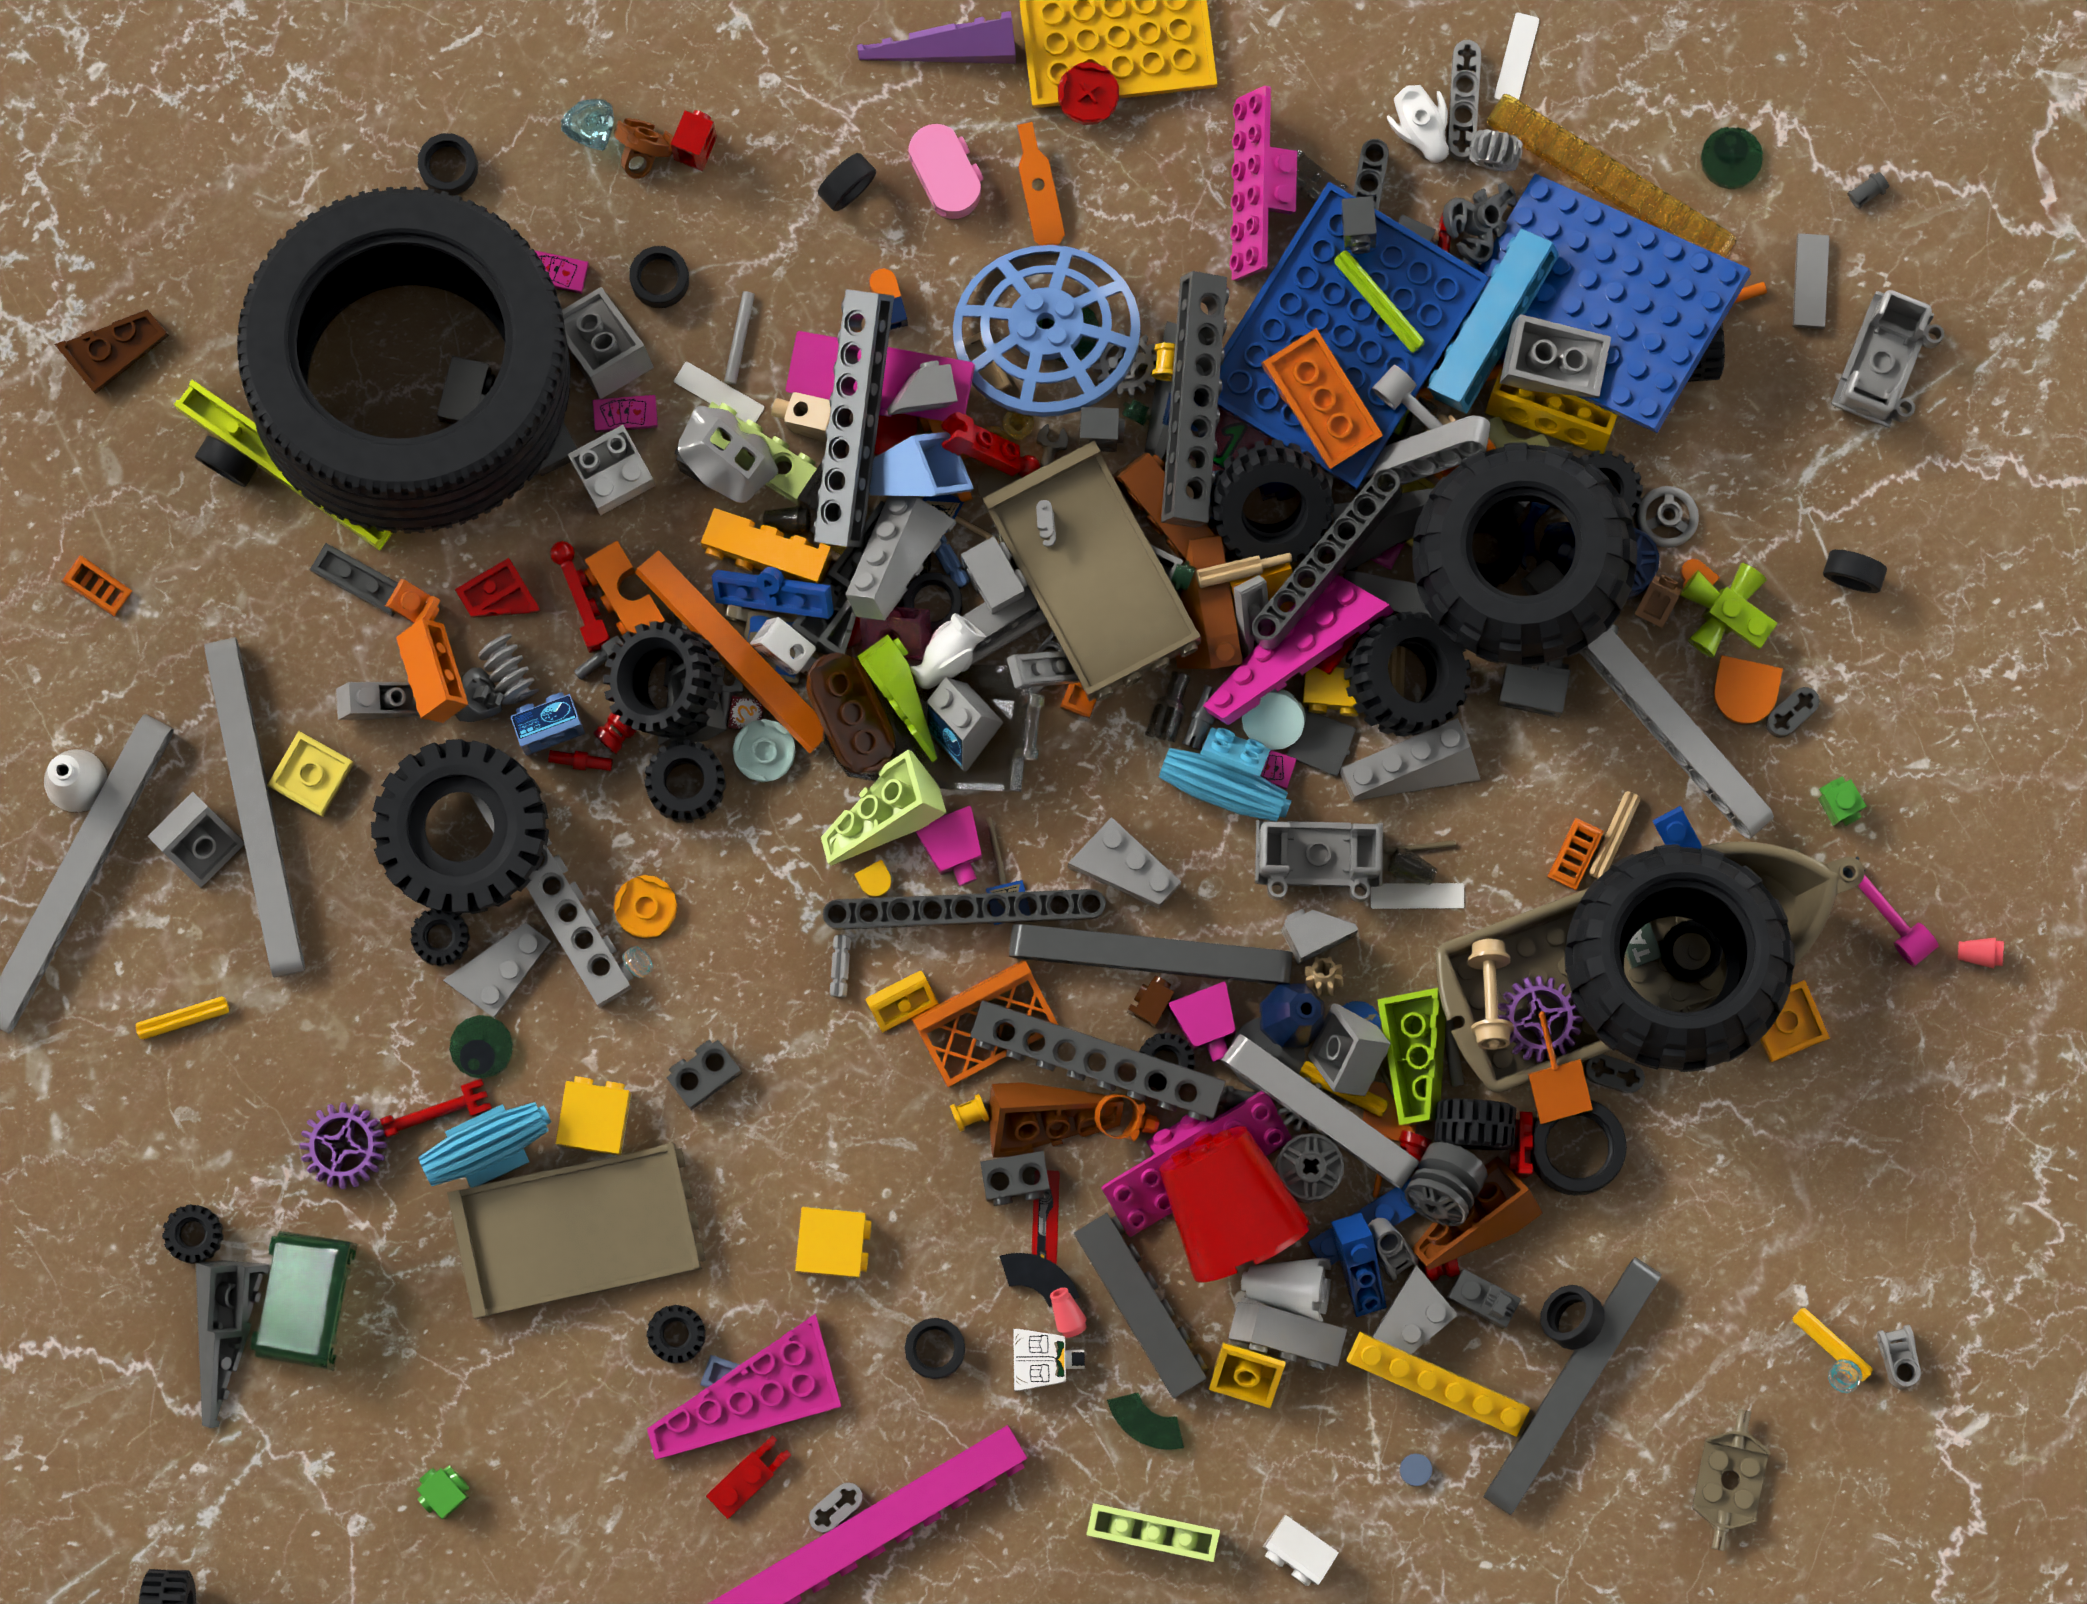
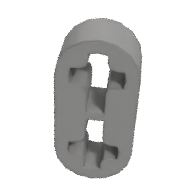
M853 1483L839 1485L810 1511L809 1522L812 1528L824 1533L838 1526L861 1505L863 1500L861 1489ZM843 1489L847 1491L854 1489L857 1493L854 1496L856 1503L852 1506L846 1503L839 1509L836 1503L843 1497L840 1492ZM831 1507H834L836 1512L829 1518L831 1524L828 1527L825 1524L818 1526L815 1523L818 1519L816 1512L818 1510L827 1512Z

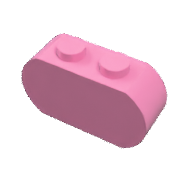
M931 124L919 129L913 135L909 144V160L934 210L938 215L948 219H959L969 215L980 201V182L984 179L977 164L971 165L966 156L970 151L962 136L957 138L952 128L942 124Z

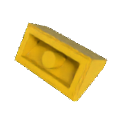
M918 971L865 999L882 1033L939 1004L922 971Z

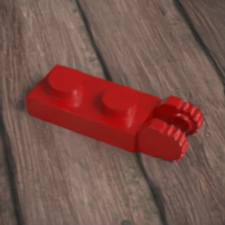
M773 1435L755 1452L752 1451L706 1495L727 1519L775 1475L774 1472L791 1456L788 1450L781 1452L769 1467L764 1464L760 1457L767 1451H770L778 1441Z

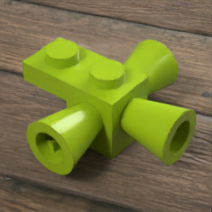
M1740 563L1731 587H1725L1718 591L1697 570L1682 589L1680 596L1706 607L1701 617L1707 621L1688 639V642L1701 653L1714 658L1724 633L1733 632L1759 650L1778 623L1746 600L1767 581L1765 576L1752 566Z

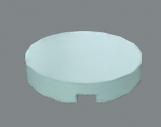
M1273 689L1261 698L1258 706L1242 716L1243 729L1249 739L1260 741L1266 748L1271 750L1284 749L1294 744L1302 735L1306 721L1302 704L1294 698V695L1282 689L1278 692L1276 689Z
M768 719L752 721L744 726L735 737L733 745L734 761L739 770L748 778L760 782L774 781L785 775L793 765L796 754L795 743L791 734L779 722Z

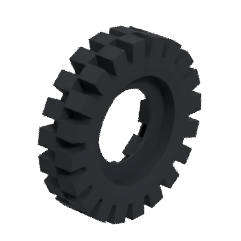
M462 739L446 740V743L438 745L434 742L421 747L420 753L414 756L409 754L398 763L400 768L395 774L390 772L381 785L385 787L382 796H376L372 810L376 813V820L371 822V837L376 840L377 848L374 851L379 864L384 866L387 871L385 875L394 886L403 891L404 895L433 910L462 915V913H481L488 911V908L491 906L499 907L512 899L511 895L517 890L521 892L531 881L529 876L534 869L538 871L544 858L541 852L543 845L548 843L549 835L545 819L549 818L546 803L540 797L542 792L535 780L528 775L527 770L506 753L488 744L474 740L466 742ZM456 792L470 793L482 799L491 810L494 819V833L488 847L479 856L462 862L450 861L438 855L430 846L425 830L426 819L432 806L442 797Z

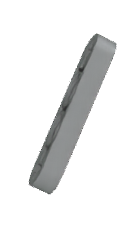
M1471 40L1459 42L1455 46L1452 55L1447 145L1449 147V155L1458 161L1469 159L1470 147H1466L1465 151L1461 153L1459 148L1453 146V144L1458 143L1460 131H1466L1464 142L1466 145H1471V141L1477 131L1481 49L1477 43ZM1467 48L1470 49V54L1475 55V57L1470 58L1468 70H1462L1464 58L1463 56H1458V54H1462L1463 50ZM1461 78H1469L1473 82L1474 88L1469 93H1463L1458 90L1456 82ZM1459 108H1467L1472 113V119L1467 123H1460L1455 118V111Z

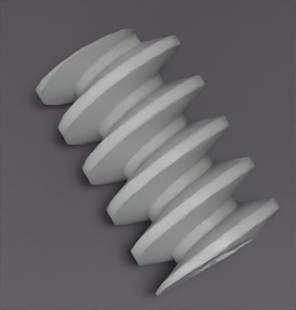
M511 633L502 635L487 643L478 654L480 660H488L483 666L485 671H494L489 679L494 683H498L495 691L504 694L501 701L503 705L522 702L539 691V689L529 690L528 688L535 681L533 677L523 678V675L529 670L528 666L520 668L517 666L524 659L523 656H512V653L518 648L517 644H506L512 637Z

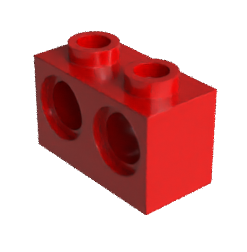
M694 110L693 113L684 111L670 144L675 161L700 171L704 170L717 139L714 121H711L709 115L698 110Z

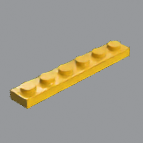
M1359 1332L1346 1359L1347 1362L1515 1437H1517L1530 1410V1407L1363 1332Z

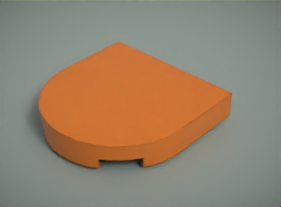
M1721 655L1713 690L1714 701L1718 709L1726 719L1736 724L1750 725L1764 719L1776 704L1783 668Z

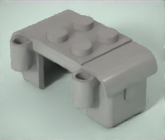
M1888 290L1885 294L1876 291L1851 350L1831 405L1887 428H1890L1892 419L1898 422L1907 421L1914 413L1915 405L1912 400L1908 398L1901 399L1921 346L1929 349L1935 348L1944 337V330L1941 326L1936 324L1930 325L1935 315L1932 313L1931 306L1893 290ZM1929 333L1934 334L1937 340L1931 339ZM1899 407H1904L1907 410V414L1902 413Z
M1256 820L1255 883L1267 885V894L1272 900L1278 901L1283 899L1288 889L1287 886L1350 887L1351 899L1355 902H1363L1370 894V887L1382 886L1383 823L1264 822ZM1272 886H1281L1283 892L1275 894L1272 891ZM1362 887L1365 890V895L1358 896L1354 888Z

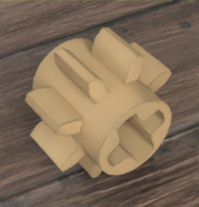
M1315 957L1312 967L1305 966L1306 985L1309 988L1313 987L1317 996L1327 994L1333 996L1336 986L1343 987V977L1341 976L1343 974L1342 964L1335 966L1332 957L1320 959Z

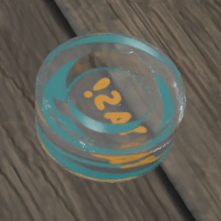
M632 946L623 953V962L634 976L644 978L653 970L652 960L642 948Z
M1841 1359L1836 1361L1830 1368L1828 1380L1837 1391L1850 1393L1860 1384L1862 1372L1854 1362Z

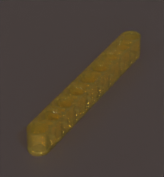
M1503 94L1486 119L1493 129L1516 136L1523 143V148L1641 221L1727 258L1737 242V238L1728 230L1511 95Z

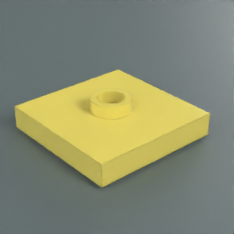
M298 731L267 786L319 816L324 817L353 767L354 761Z

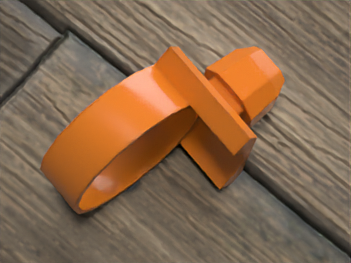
M1113 1093L1105 1096L1099 1101L1095 1109L1094 1119L1097 1127L1103 1134L1113 1139L1126 1138L1134 1142L1138 1138L1140 1131L1146 1133L1157 1132L1160 1123L1156 1116L1145 1113L1146 1105L1144 1101L1132 1099L1124 1094ZM1115 1097H1126L1130 1100L1133 1109L1130 1124L1122 1131L1123 1134L1119 1136L1109 1135L1101 1126L1100 1111L1108 1100Z

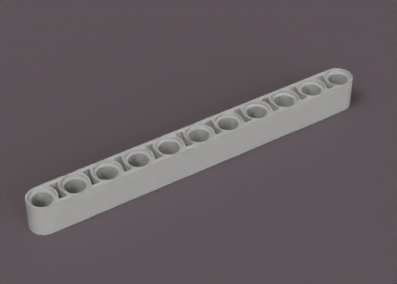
M1544 560L1521 580V584L1527 594L1531 596L1551 589L1565 576L1552 562ZM1611 628L1590 643L1588 648L1580 652L1742 836L1751 839L1774 818L1772 810Z
M236 637L204 644L271 973L275 978L305 971V962L269 787L267 786L268 782L240 647Z
M144 714L136 724L0 976V1030L9 1034L17 1025L168 746L174 728L147 714Z

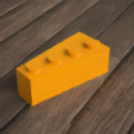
M714 508L701 540V546L706 550V555L721 561L724 557L735 561V566L752 572L753 568L763 571L766 567H775L782 572L785 579L823 584L833 559L831 546L820 543L817 549L814 548L812 543L808 542L807 538L794 535L787 539L784 538L785 534L777 528L761 525L760 529L754 527L755 522Z

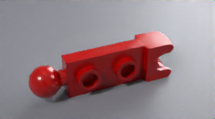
M955 412L949 415L941 424V428L951 435V438L943 441L941 446L958 456L964 453L1012 477L1018 473L1023 478L1041 468L1040 462L1035 456L1025 455L1021 457L1019 445L973 424V418L965 414Z
M559 541L551 547L550 557L554 563L562 568L585 625L579 629L589 653L600 650L601 646L610 640L603 620L596 621L595 617L601 614L594 597L588 599L583 589L589 586L583 569L576 571L572 562L575 555L573 546L566 541Z

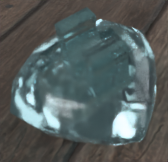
M604 99L582 100L566 112L561 120V130L577 143L591 149L603 151L609 142L613 128V106Z

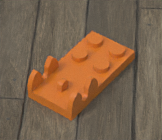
M1317 328L1261 363L1265 373L1276 384L1280 397L1289 405L1328 469L1333 468L1383 436Z

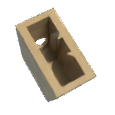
M793 392L790 401L779 398L775 399L772 406V416L784 419L785 424L794 433L827 442L825 432L829 424L831 411L828 399Z

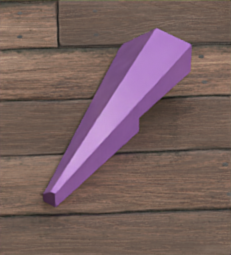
M1011 11L1002 12L1001 19L985 21L984 17L975 18L972 23L957 25L953 23L909 33L908 40L893 41L890 37L882 39V43L857 45L859 60L1016 64Z

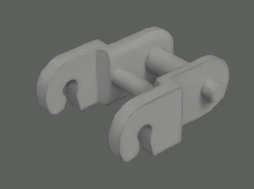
M1041 500L1036 506L1037 528L1040 531L1041 538H1050V540H1044L1043 545L1051 547L1056 542L1054 512L1049 501Z

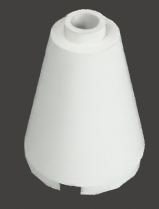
M79 749L65 751L57 755L49 763L44 776L45 791L49 799L62 810L70 812L88 811L92 808L107 780V770L100 759L88 751Z
M1315 1258L1250 1266L1248 1272H1243L1241 1290L1246 1291L1247 1298L1289 1313L1323 1322L1320 1314H1326L1331 1288V1279L1325 1278V1269L1331 1270L1330 1259Z

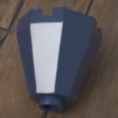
M1278 984L1259 1004L1261 1012L1260 1030L1274 1044L1280 1045L1281 1048L1308 1047L1324 1026V1001L1306 984Z

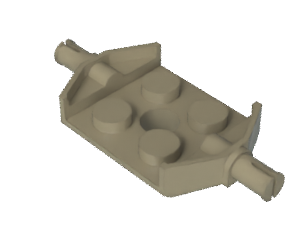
M1738 1409L1735 1428H1732V1431L1705 1439L1692 1509L1713 1525V1529H1715L1711 1549L1725 1551L1727 1533L1730 1529L1751 1524L1758 1520L1756 1516L1767 1459L1771 1451L1749 1434L1748 1426L1752 1412L1748 1410ZM1728 1470L1735 1472L1738 1476V1484L1731 1490L1726 1489L1721 1483L1723 1473Z

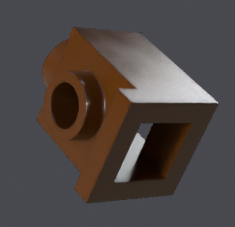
M1155 975L1149 986L1142 984L1134 998L1138 1002L1137 1007L1131 1004L1127 1013L1155 1028L1174 995V991L1169 989L1171 984Z

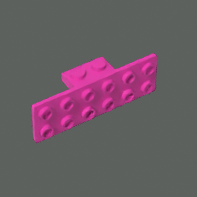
M1265 85L1237 98L1233 107L1235 133L1232 138L1234 164L1231 174L1234 179V192L1231 198L1233 224L1230 229L1232 255L1229 266L1232 270V280L1235 281L1242 280L1267 269L1268 211L1289 215L1296 212L1297 151L1270 147L1271 87Z
M803 331L796 333L786 392L792 394L797 392L830 400L835 379L833 368L837 360L839 347L837 337ZM888 347L879 415L891 417V415H888L887 409L910 374L920 369V364L929 361H939V365L951 364L958 401L947 408L901 414L944 421L955 412L966 414L975 364L969 361ZM861 350L857 354L858 361L861 359ZM855 381L854 386H853L854 392H856V390H857V382H856V381Z
M1260 1091L1211 1121L1207 1118L1206 1122L1189 1117L1186 1114L1178 1123L1169 1128L1159 1130L1151 1139L1147 1140L1146 1143L1154 1155L1101 1187L1126 1234L1132 1237L1172 1213L1159 1168L1173 1153L1194 1144V1140L1207 1133L1213 1135L1230 1128L1244 1126L1251 1133L1265 1156L1292 1140L1270 1096Z

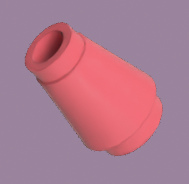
M1996 937L1965 942L1959 941L1958 960L1993 969L1994 966H2003L2004 941H1998Z
M1067 1288L1054 1290L1050 1294L1057 1331L1061 1332L1066 1338L1081 1334L1087 1328L1085 1323L1087 1317Z

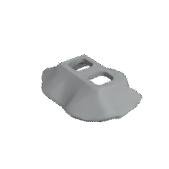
M706 406L695 408L679 439L678 452L681 458L704 485L739 503L747 502L778 473V468L771 456L767 443L756 434L743 432L738 425L736 417L727 410ZM716 429H721L731 438L730 443L723 451L719 450L710 441ZM741 449H746L755 457V462L748 471L735 462V457Z

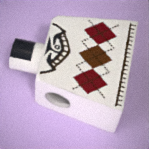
M779 617L766 620L750 642V645L757 652L790 675L801 671L807 676L809 669L816 661L811 656L816 647ZM791 647L795 651L794 659L790 656Z

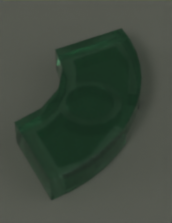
M1139 1393L1107 1400L1109 1409L1117 1424L1136 1441L1157 1449L1176 1450L1184 1448L1177 1416L1163 1417L1151 1412L1143 1404Z

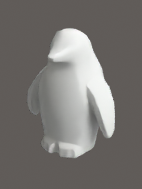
M1409 85L1394 97L1400 125L1389 115L1387 120L1398 137L1420 149L1425 158L1431 163L1442 162L1449 155V147L1445 137L1448 118L1445 100L1440 91H1437V107L1421 85Z
M954 613L951 621L945 622L933 633L930 643L926 647L922 663L918 666H910L917 685L920 688L931 689L940 684L945 677L953 678L960 672L968 670L972 664L974 648L986 638V635L967 619Z

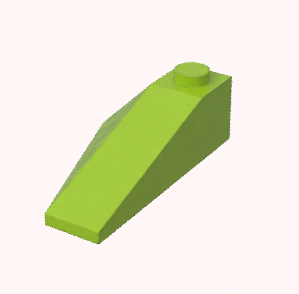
M886 635L857 657L929 759L934 762L937 759L909 664L904 657L909 652L899 638L892 641L890 636Z

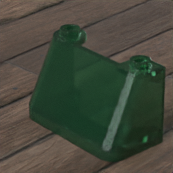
M279 1231L278 1236H272L269 1255H273L260 1327L259 1332H253L250 1349L255 1351L257 1358L334 1371L337 1355H334V1348L331 1347V1344L337 1345L338 1339L336 1335L347 1277L351 1272V1269L347 1268L346 1264L350 1265L351 1260H355L358 1244L350 1241L287 1231Z

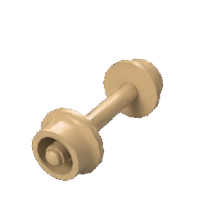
M1483 939L1472 944V954L1468 957V965L1470 967L1483 970L1486 1020L1474 1023L1471 1026V1032L1476 1035L1477 1046L1488 1050L1502 1049L1510 1045V1034L1514 1031V1024L1511 1021L1499 1019L1496 969L1507 966L1510 963V956L1505 951V943L1497 939Z

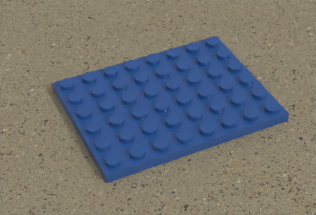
M1535 173L1507 219L1505 232L1501 237L1495 239L1492 256L1487 262L1481 263L1480 269H1478V271L1490 277L1484 290L1491 280L1493 268L1496 264L1501 263L1506 255L1509 241L1517 236L1521 228L1553 242L1559 257L1525 315L1610 336L1611 341L1599 398L1577 397L1658 433L1751 275L1750 269ZM1474 303L1473 307L1471 308V310L1469 311V313H1468L1467 316H1470V314L1472 313V311H1473V309H1474V307H1475V303ZM1460 327L1453 337L1454 340H1456L1460 333ZM1507 346L1499 358L1502 362L1505 359Z
M1328 182L1223 348L1225 357L1220 367L1219 377L1222 380V391L1218 397L1217 406L1272 440H1282L1284 447H1288L1290 443L1300 446L1301 452L1308 451L1311 453L1316 463H1320L1325 472L1353 489L1358 490L1408 410L1402 403L1396 409H1392L1375 394L1372 387L1393 365H1396L1416 383V388L1410 393L1416 398L1490 277L1374 209L1377 232L1376 248H1370V252L1364 254H1353L1351 250L1346 251L1353 256L1424 339V345L1416 352H1411L1334 262L1337 255L1345 251L1341 215L1342 199L1356 197ZM1315 328L1319 331L1383 434L1382 437L1331 469H1328L1291 408L1280 397L1276 384L1268 377L1261 364Z

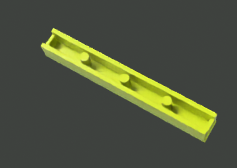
M192 379L188 389L174 403L176 409L225 444L253 460L258 467L306 499L301 494V490L297 491L271 460L258 435L255 423ZM323 506L319 508L379 551L393 534L385 530L383 532L377 531L375 527L367 529L358 524L353 525L346 518L341 520L337 516L325 512Z

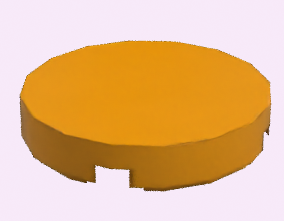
M642 875L632 878L621 886L615 896L614 912L616 920L625 932L634 937L643 939L658 937L666 932L676 919L678 906L675 894L669 885L658 877Z

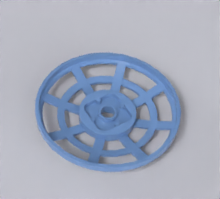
M1057 245L1031 246L1015 250L997 258L984 267L970 281L962 293L955 310L953 322V342L957 359L971 362L963 343L962 321L963 317L981 318V337L986 351L972 361L975 364L972 385L991 402L1007 410L1023 415L1040 417L1061 416L1081 410V407H1089L1109 395L1124 380L1131 369L1139 349L1141 336L1140 315L1135 297L1118 272L1102 259L1088 252ZM1035 254H1059L1056 266L1040 265L1017 271L1010 263L1015 259ZM1072 256L1086 260L1101 268L1111 276L1114 282L1098 287L1085 275L1068 268ZM998 268L1006 279L993 289L985 305H967L969 297L976 286L988 274ZM1037 274H1053L1049 287L1034 290L1029 287L1024 278ZM1065 276L1081 283L1089 292L1073 298L1070 294L1062 291ZM1011 285L1021 296L1013 304L1012 308L994 306L1000 295ZM1122 292L1126 298L1131 321L1130 337L1111 331L1112 318L1107 297ZM1097 302L1102 314V328L1084 323L1081 309ZM1045 318L1055 322L1053 327L1049 329H1042L1037 324ZM990 319L1007 320L1010 335L994 344L990 333ZM1082 336L1097 339L1098 342L1093 350L1080 361L1073 349L1078 345ZM1110 343L1126 349L1116 369L1102 383L1095 387L1086 370L1091 368L1101 357L1107 344ZM1016 347L1020 352L1029 357L1027 369L1025 370L1012 364L1003 357V354ZM1062 357L1069 367L1057 372H1039L1042 360H1053ZM994 361L1006 373L1017 379L1024 380L1020 399L996 389L983 379L978 372ZM1075 377L1084 392L1079 396L1061 401H1033L1036 383H1058Z

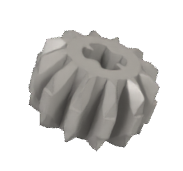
M1489 129L1476 131L1471 141L1469 159L1477 166H1482L1485 169L1502 172L1514 171L1522 157L1523 143L1516 136L1509 135L1507 132L1503 133L1498 130L1492 131Z

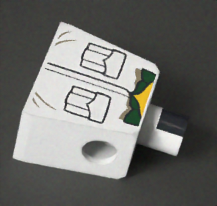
M1013 1329L1014 1391L1065 1383L1066 1369H1085L1084 1350H1065V1336Z

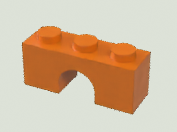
M618 541L584 559L588 566L584 573L593 587L597 584L600 586L604 595L599 598L608 613L615 611L620 620L616 623V626L622 636L627 631L637 634L635 626L640 624L650 626L649 622H666L650 594L634 601L627 600L620 595L619 589L622 581L634 574L635 571Z

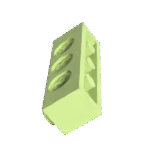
M711 402L709 408L724 409L736 417L737 412L725 403H721L718 406ZM736 417L738 425L743 432L756 434L767 443L775 464L780 461H787L792 465L791 470L787 474L777 473L765 485L796 505H799L818 476V469L814 466L816 462L803 453L797 456L789 451L788 448L790 446L776 436L770 439L762 433L763 428L752 420L748 419L745 423ZM716 429L710 441L725 450L730 441L722 438L724 431ZM741 449L735 457V462L748 471L755 462V458L750 456L746 449Z
M1093 1503L1086 1535L1214 1562L1220 1530Z

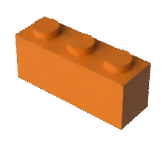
M421 618L396 637L400 656L405 665L408 682L412 688L420 718L444 723L469 705L444 624Z

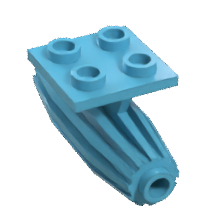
M1211 727L1200 754L1169 748L1159 774V778L1186 794L1239 815L1277 822L1279 816L1286 817L1292 801L1286 799L1287 791L1260 776L1271 749L1266 748L1260 741L1239 738L1232 731L1225 728L1215 729Z
M536 1102L506 1110L502 1104L445 1131L447 1138L419 1156L418 1159L431 1186L466 1177L471 1188L480 1186L529 1163L530 1161L524 1148L549 1131L547 1125L552 1123L545 1106L538 1107Z

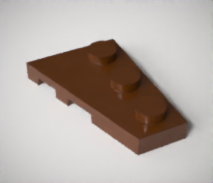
M147 309L115 321L107 327L96 331L91 330L81 334L82 336L54 345L96 394L169 335Z

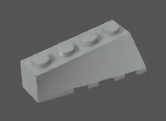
M888 496L845 594L856 617L885 621L907 591L906 585L912 577H917L924 568L922 563L931 552H936L942 544L940 539L946 531L951 532L956 525V521L918 497Z
M1458 718L1344 766L1340 771L1341 778L1352 802L1481 780L1471 746Z

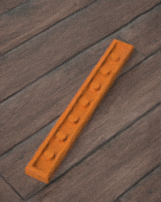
M659 550L636 569V575L691 631L702 635V639L708 640L713 645L710 651L718 653L722 664L787 729L809 754L827 739L816 712Z

